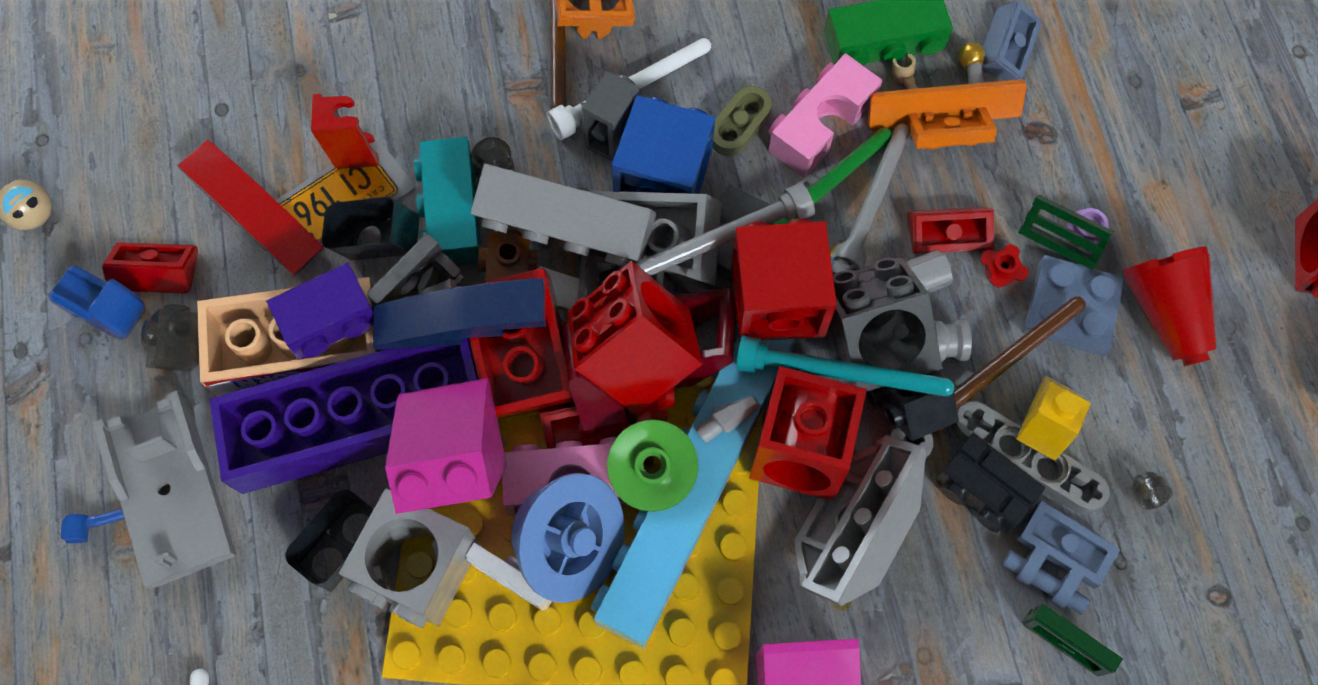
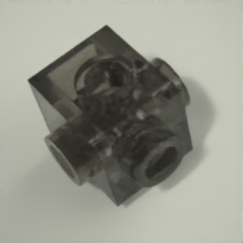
M169 304L165 305L164 308H159L151 316L150 320L144 321L141 331V345L148 346L147 368L190 372L199 365L198 313L190 312L191 308L185 305Z

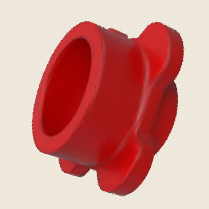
M1007 244L1002 250L995 252L987 250L982 254L981 263L985 266V275L994 287L1002 288L1012 284L1015 280L1022 282L1027 278L1029 270L1026 266L1022 265L1019 258L1020 250L1017 246ZM1006 263L1008 268L1004 269L1001 264Z

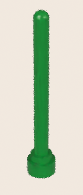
M885 127L877 130L807 190L813 204H816L889 142L892 136L891 131ZM783 218L769 225L788 224L790 221Z

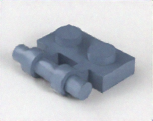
M1041 500L1034 507L1016 539L1031 549L1029 555L1025 559L1010 550L1004 558L1002 565L1016 574L1015 579L1026 586L1031 583L1049 594L1051 602L1061 608L1068 606L1082 615L1089 606L1090 599L1076 591L1082 581L1093 589L1100 587L1120 549ZM1045 559L1066 571L1061 581L1040 568Z

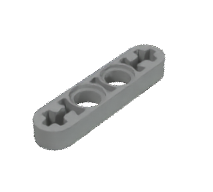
M968 402L958 409L959 422L952 424V430L959 440L965 442L972 433L984 440L991 428L996 426L999 430L990 438L988 444L1045 486L1044 493L1071 510L1080 514H1090L1103 507L1108 501L1110 495L1109 486L1098 473L1063 452L1054 461L1020 441V455L1008 456L1002 452L999 446L1000 437L1010 435L1016 438L1021 426L980 402ZM972 414L980 418L978 420L979 427L973 431L966 428L968 424L966 418H970ZM1048 458L1057 464L1059 468L1057 479L1048 480L1039 474L1037 464L1040 459ZM1070 473H1072L1074 477L1069 481L1072 484L1067 486L1065 489H1062L1060 485L1064 483L1068 479ZM1086 484L1092 487L1090 494L1094 497L1087 502L1081 499L1083 492L1079 489Z

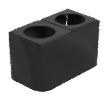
M387 196L336 202L331 204L325 211L321 242L325 248L351 261L404 256L417 243L420 214ZM375 226L379 229L381 234L380 243L358 245V237L365 228Z
M350 490L336 492L289 545L285 553L287 563L309 582L332 592L344 578L339 575V572L354 546V543L348 542L343 536L342 527L345 520L357 513L370 517L374 509ZM324 548H335L342 554L344 561L328 579L317 576L312 567L314 556Z

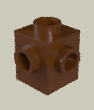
M507 229V233L500 231L497 234L488 233L487 247H479L478 271L485 272V282L536 270L538 250L530 249V240L522 238L523 235L518 230Z

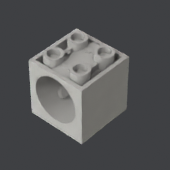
M385 488L343 564L339 575L351 582L347 590L357 595L358 598L380 609H383L386 602L391 603L389 611L423 629L427 621L439 627L471 565L466 560L465 555L473 543L479 546L481 544L469 527L431 509L396 514L391 491ZM414 537H427L436 540L432 542L438 560L430 577L423 584L411 590L402 592L390 591L385 582L387 581L385 564L392 550L401 542Z

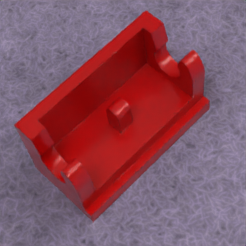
M313 94L311 132L335 169L379 166V155L370 146V143L375 142L373 135L362 132L357 117H340L337 111L341 107H354L353 99L348 96L322 97L321 94Z

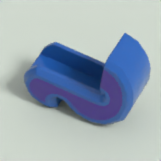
M78 266L68 267L66 273L54 289L48 293L49 300L74 317L83 319L102 332L120 340L126 339L146 312L144 301L130 289L114 279L105 282Z

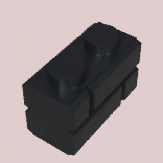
M974 433L962 444L935 479L942 485L941 492L949 500L959 505L966 503L978 513L976 518L984 527L995 533L1001 530L1005 534H1008L1019 525L1031 506L1046 488Z

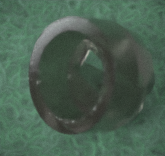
M1151 471L1147 472L1144 477L1140 474L1137 475L1131 487L1137 503L1145 510H1152L1163 506L1170 500L1173 494L1167 481L1160 474Z

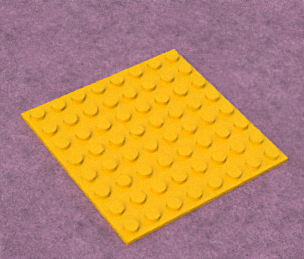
M709 376L692 387L676 389L674 387L675 407H668L667 422L681 430L683 427L690 430L697 415L692 414V409L702 390L710 392L716 379ZM539 410L497 420L500 434L506 442V445L503 447L504 453L512 452V448L515 446L527 444L538 446V450L547 449ZM628 410L631 425L637 423L638 414L635 415ZM763 410L645 649L595 624L594 617L597 612L591 610V606L603 584L608 587L611 586L618 572L614 569L607 579L586 597L566 603L552 601L548 609L542 611L470 565L439 627L427 621L422 629L391 612L382 678L455 685H747L759 481L749 479L762 429ZM654 456V465H644L643 467L648 472H656L660 468L661 461L658 457ZM502 476L490 498L428 508L469 527L481 544V547L501 560L505 561L508 555L516 558L511 540L512 526L516 515H508L504 507ZM621 505L624 517L622 545L631 546L638 533L632 527L640 510L630 505ZM414 537L402 542L395 586L396 592L411 590L423 584L430 577L438 560L432 542L436 540L427 537Z

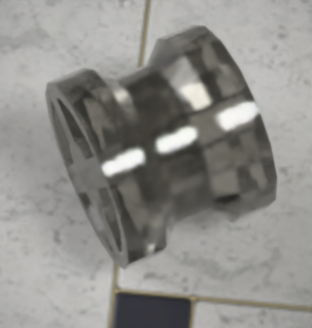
M489 137L482 139L474 146L471 157L476 176L479 180L484 163L489 165L500 163L501 165L496 167L515 170L510 147L504 140Z

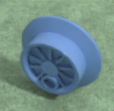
M582 473L559 477L528 496L515 516L511 535L513 551L518 560L522 576L528 586L539 596L560 603L582 599L595 591L613 570L612 565L622 547L624 537L622 508L616 494L608 484L597 477Z

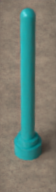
M742 335L736 365V369L739 371L755 373L756 369L764 370L765 366L774 368L782 366L809 374L938 396H949L954 391L953 382L947 378L768 349V344L761 343V339Z

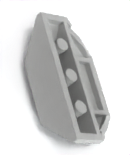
M885 435L875 441L876 445L852 456L849 472L834 502L818 498L794 540L800 572V586L805 591L843 606L880 585L920 511L926 457L924 447Z

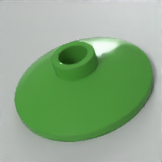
M661 420L637 422L623 430L610 448L607 460L609 481L616 494L625 503L636 509L653 512L669 509L684 500L696 482L698 475L696 449L690 438L680 428L671 423ZM656 456L660 459L661 465L656 472H648L644 469L643 463L647 457Z

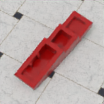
M208 139L177 165L236 225L238 224L263 250H267L293 277L324 250V246L286 209Z

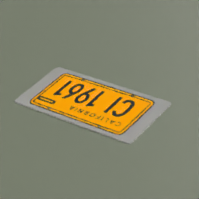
M374 137L375 142L370 143V146L379 155V166L335 169L334 165L331 164L276 199L321 244L324 215L326 209L331 204L385 196L396 201L415 188V184L378 137Z

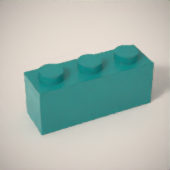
M468 136L419 142L420 157L414 158V171L417 182H422L423 193L416 195L418 214H420L419 217H425L426 230L419 231V240L424 235H430L439 243L442 253L450 258L456 266L478 263L481 238L479 217L470 214L476 195L473 154Z

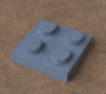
M1043 255L1038 264L1023 333L1029 332L1071 298L1079 296L1086 302L1085 309L1046 340L1105 356L1110 351L1125 277L1097 269L1091 270L1083 265Z

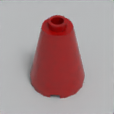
M1207 246L1176 252L1172 256L1159 260L1156 258L1123 270L1126 284L1173 361L1182 359L1184 367L1210 360L1208 351L1216 350L1217 348L1211 259Z

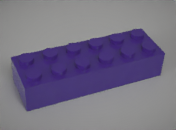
M463 338V344L385 349L210 398L221 482L241 494L387 454L397 396L399 394L479 380L469 338Z

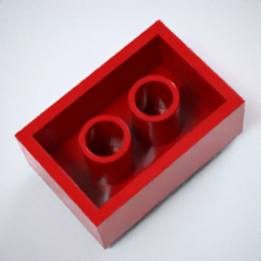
M545 268L479 283L485 284L543 278L545 283L546 327L504 329V336L469 338L478 379H489L497 420L574 401L568 383L561 331L562 322L551 276Z

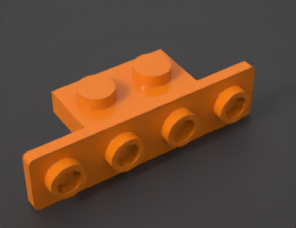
M1023 79L873 92L869 98L867 124L870 130H879L883 127L888 129L895 128L901 123L908 125L916 149H937L939 147L956 145L974 146L979 143L995 142L997 128L992 119L1021 116L1027 84Z

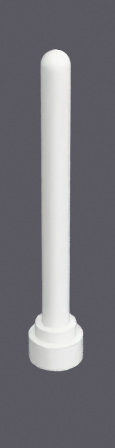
M701 38L628 78L641 89L708 53L711 49V42L706 38ZM581 103L574 107L571 105L566 107L559 105L546 112L548 123L559 140H563L576 133V128L581 125L580 121L583 120Z

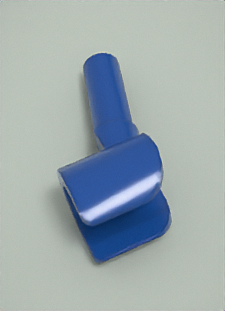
M118 509L92 516L83 514L67 515L61 524L60 537L67 543L88 542L89 528L125 519L123 511Z

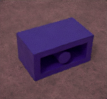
M348 262L266 300L286 345L298 360L304 357L318 356L324 353L329 348V345L345 337L354 338L360 336L370 328V325L374 324V311Z

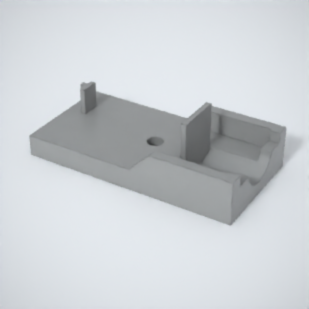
M178 391L166 394V399L156 402V406L143 414L130 417L118 416L107 421L100 419L92 422L108 482L122 507L143 585L150 590L236 556L189 400ZM169 484L170 492L166 495H161V488Z

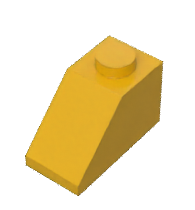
M1045 375L1016 440L1055 461L1078 436L1091 403L1083 395Z

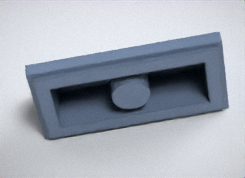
M1018 0L1005 4L996 10L983 46L985 50L982 66L983 72L1006 80L1023 79L1042 24V20Z

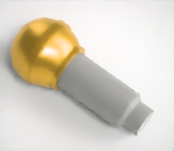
M975 42L963 45L958 54V61L967 71L969 84L985 83L982 70L985 50L980 44Z

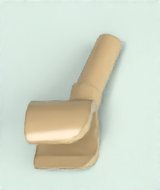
M906 54L905 67L899 66L897 60L893 59L891 78L898 84H904L907 89H918L914 78L916 59L912 54Z

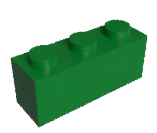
M876 0L828 9L824 34L834 65L846 53L864 66L867 63L884 60L893 62L894 58L898 61L906 57L908 53L912 55H933L941 50H945L953 26L944 0Z

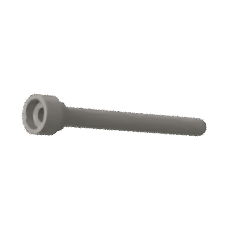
M904 123L898 124L893 131L848 240L842 242V244L834 249L832 257H834L832 271L835 273L845 270L857 271L864 267L866 262L865 250L863 248L864 242L910 134L909 126Z
M798 183L785 189L784 195L779 196L778 202L635 264L651 276L734 240L736 227H743L747 223L755 221L772 224L783 218L790 221L792 219L810 217L815 214L812 198L805 185Z

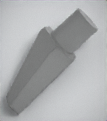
M751 395L711 410L713 417L696 428V431L705 443H708L723 431L727 434L755 411L760 406V403Z

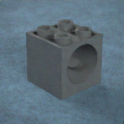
M903 257L897 259L884 258L877 261L873 266L857 271L845 270L833 275L837 306L832 316L830 327L836 353L840 361L917 374H927L943 369L929 292ZM896 310L894 316L883 326L874 330L862 331L866 324L875 316L886 311ZM852 381L854 386L865 388L867 391L883 387Z

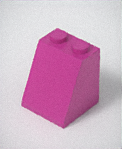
M489 379L399 394L397 396L385 465L395 513L399 514L492 497L507 463Z
M859 639L763 644L755 654L758 685H861Z

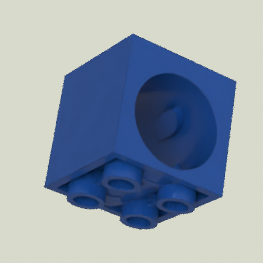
M636 95L611 165L613 192L700 194L712 158L716 116L708 115L705 111L698 108L686 109L675 106L658 97L646 98Z

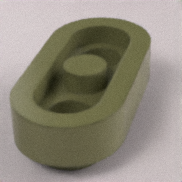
M747 86L740 89L716 117L713 149L717 153L724 156L740 154L768 121L772 100L764 89L757 86ZM753 108L757 113L749 114L745 110ZM732 136L735 140L729 142L725 141L723 137Z

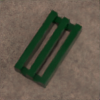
M1041 195L1035 197L1032 203L1033 206L1028 211L1025 217L1026 220L1018 233L1093 270L1114 231ZM1041 209L1099 237V242L1096 243L1040 215ZM1034 223L1093 252L1092 255L1034 227Z
M1043 603L1039 607L1036 606L1034 609H1030L1022 621L1023 626L1097 677L1116 672L1123 660L1115 652Z

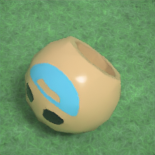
M15 180L0 190V219L7 226L17 230H34L44 225L51 216L52 202L50 195L38 183L30 180Z

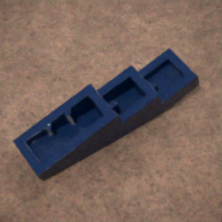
M543 278L456 287L375 305L373 348L375 350L461 345L463 344V338L504 336V329L546 327Z

